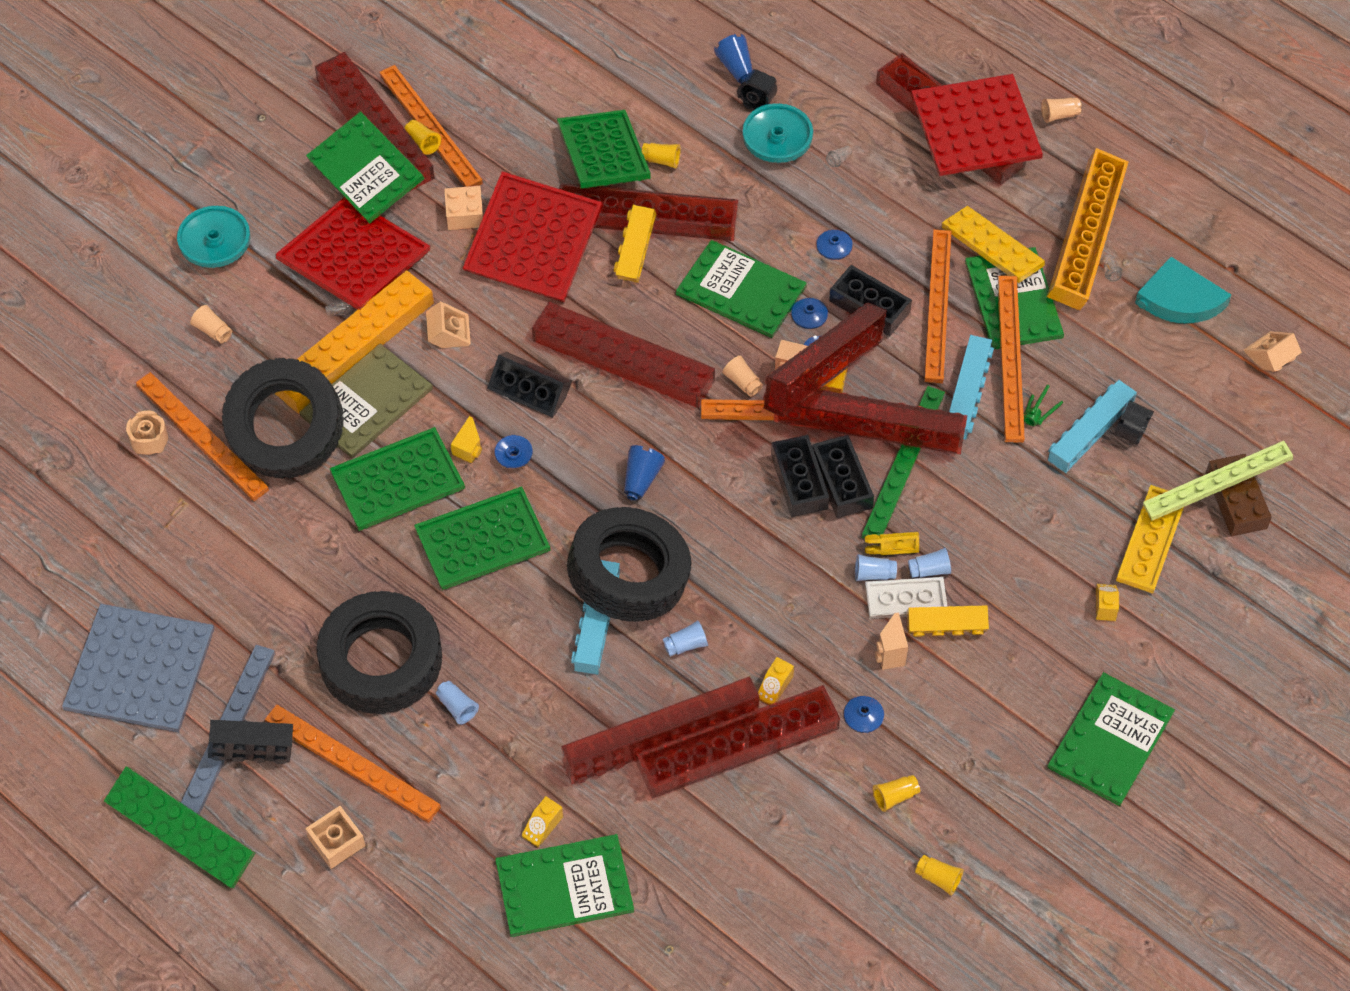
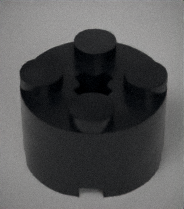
M753 69L738 87L737 96L739 99H742V104L746 108L754 111L761 106L771 103L777 94V80L773 76Z
M1129 401L1114 434L1138 445L1154 411Z

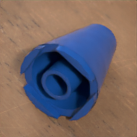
M736 34L728 36L718 43L719 47L717 49L714 47L715 55L738 83H742L753 70L747 40L743 34H740L741 37H737Z
M640 445L630 446L624 493L628 499L634 501L642 499L665 463V457L661 453L651 448L648 451L642 450L643 446Z

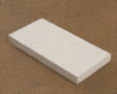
M943 577L865 582L869 619L892 618L894 613L898 612L900 617H907V609L909 607H947Z

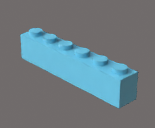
M970 335L944 435L966 440L968 433H972L974 422H971V420L976 418L978 407H975V405L980 403L982 392H979V390L984 388L986 377H983V375L988 373L990 362H987L988 358L992 359L994 348L991 347V339Z
M1120 380L1114 385L1111 384L1105 394L1096 399L1094 406L1087 408L1083 417L1080 420L1077 419L1071 429L1062 434L1060 441L1057 444L1053 443L1048 450V461L1067 473L1123 415L1129 401H1135L1137 392Z
M601 560L605 568L619 578L620 563ZM584 602L583 612H585V615L580 618L579 629H581V633L576 636L575 646L578 647L576 652L573 651L571 663H574L575 671L598 675L611 617L597 612Z

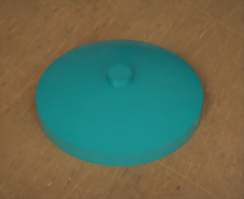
M774 103L761 106L748 115L743 125V141L747 149L754 156L768 162L784 163L793 161L808 151L813 140V126L808 116L800 109L787 104Z
M207 206L192 212L183 220L177 233V242L182 255L189 262L206 268L222 267L233 263L245 253L251 239L250 228L245 217L238 211L226 206Z

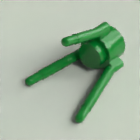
M1046 385L1035 406L1032 408L1034 395H1031L1023 414L1026 424L1030 426L1041 425L1049 415L1063 404V401H1060L1041 417L1042 412L1038 407L1050 387L1049 385Z

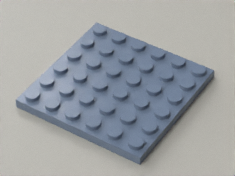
M100 604L62 706L63 710L179 733L215 630L214 625Z

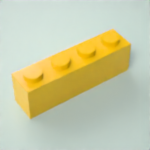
M633 205L632 210L628 211L627 220L629 223L628 227H625L623 231L624 243L623 245L620 244L618 255H620L619 262H616L614 266V272L618 279L639 283L656 217L654 209Z
M988 605L909 607L907 609L908 633H913V637L925 636V633H932V636H944L945 632H952L953 636L964 635V632H972V635H983L984 631L989 629Z

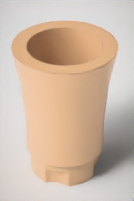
M1078 98L1043 99L1041 103L1042 117L1046 123L1058 119L1080 115L1081 102Z
M208 305L198 308L190 321L192 326L203 331L221 344L227 342L233 332Z
M742 356L733 358L724 367L722 373L732 380L744 393H747L748 396L753 397L761 391L763 384Z

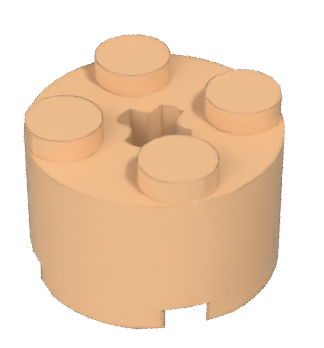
M138 412L133 419L130 418L127 422L126 431L131 446L137 454L150 455L161 453L164 450L168 441V433L163 418L157 415L156 412Z

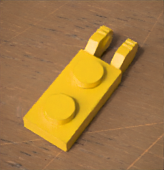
M919 533L867 535L865 543H880V546L865 547V553L871 555L918 553Z

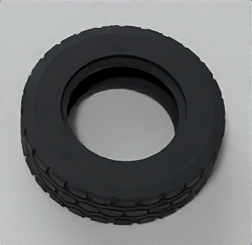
M275 358V360L262 361V363H257L250 367L248 371L243 372L238 380L236 379L232 384L231 389L226 395V401L222 409V426L224 427L225 437L234 453L250 469L257 473L281 479L310 473L311 470L317 469L322 465L321 463L326 462L331 456L332 451L334 452L339 444L338 440L341 439L342 427H344V413L340 398L326 376L314 366L312 367L311 364L292 358ZM295 391L303 394L311 401L313 408L312 422L305 435L298 441L285 446H272L259 440L254 430V416L259 405L268 396L276 392Z
M614 507L596 512V514L588 517L579 526L569 551L567 573L575 592L591 608L614 619L640 622L661 617L676 606L688 582L692 561L686 541L669 522L656 514L642 509ZM614 546L636 548L647 554L654 561L659 575L645 582H630L620 579L605 568L599 554L605 549Z
M373 591L360 594L341 603L322 624L323 627L319 631L316 646L322 679L329 692L335 698L337 697L339 702L345 706L348 705L351 709L370 714H385L387 712L399 711L402 708L405 709L424 697L425 693L429 692L433 683L438 678L442 665V647L437 624L430 612L422 604L417 603L416 600L409 596L390 591ZM376 629L397 631L403 634L412 644L410 657L398 670L386 675L372 676L361 673L350 665L347 660L348 651L358 637Z

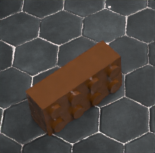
M1246 454L1211 460L1208 463L1205 474L1247 456ZM1255 476L1214 493L1231 537L1268 529L1272 516Z

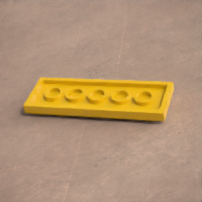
M968 205L942 222L944 230L951 231V235L1008 276H1017L1018 283L1045 266V260Z
M1150 485L1145 501L1168 490ZM1144 506L1142 507L1116 579L1117 582L1154 593L1184 507L1153 521Z

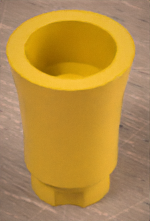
M411 120L404 127L408 138L419 147L423 154H432L439 148L441 136L425 127L422 123Z
M644 143L642 153L648 162L676 169L680 160L681 148L680 144Z
M910 775L890 782L873 785L872 790L878 807L881 811L886 812L893 806L920 793V786L916 777Z
M926 855L920 858L915 870L916 874L940 887L949 895H953L964 872L962 868L951 866L933 857L929 858Z

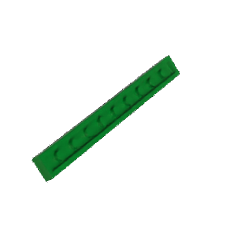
M927 386L864 528L862 538L865 539L867 535L876 534L880 536V534L885 533L943 401L944 391Z

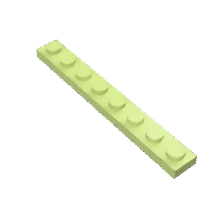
M1285 441L1279 442L1143 502V506L1153 521L1293 459V454Z

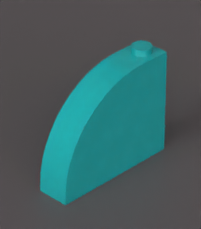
M1170 257L1139 290L1135 304L1154 316L1170 322L1198 323L1211 319L1226 309L1232 294L1173 257Z

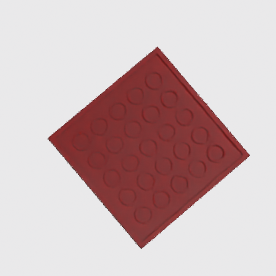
M1013 74L913 90L911 92V97L939 176L1042 159L1043 152Z
M502 171L464 263L463 270L565 303L603 204L590 198Z
M344 197L275 255L276 259L357 310H361L374 296L430 251V245L380 215L369 224Z

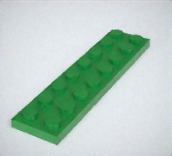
M126 766L104 800L105 803L230 888L236 886L256 852L130 767Z

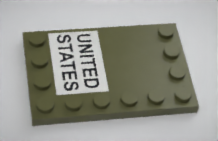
M379 344L332 384L340 398L344 413L343 432L341 439L338 440L339 444L337 447L353 459L433 389V385L383 345ZM309 403L299 413L311 425L313 408L312 404Z

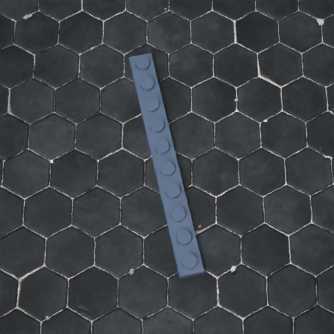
M255 645L220 720L244 721L273 660L274 650ZM208 746L181 801L199 815L226 760L215 761L212 758H208Z

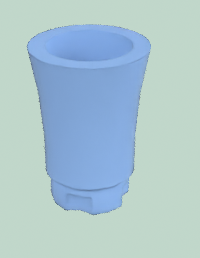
M946 548L908 560L911 578L951 574V565Z
M857 554L855 562L856 581L896 579L897 561Z
M698 620L688 627L670 634V637L663 638V643L669 657L708 646L705 633Z
M448 680L438 686L436 695L458 724H465L476 715L479 704L470 699L451 681Z

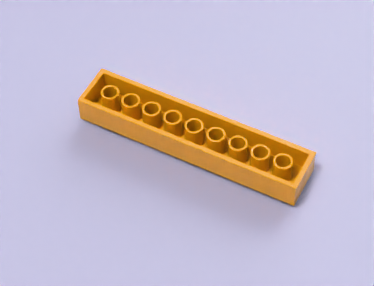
M1097 148L1088 159L1047 294L1048 298L1079 311L1088 301L1128 161Z
M405 271L374 296L361 310L358 309L307 350L298 360L317 368L333 384L379 344L384 345L434 304L432 290L410 272ZM295 391L274 393L298 414L311 403L306 396Z

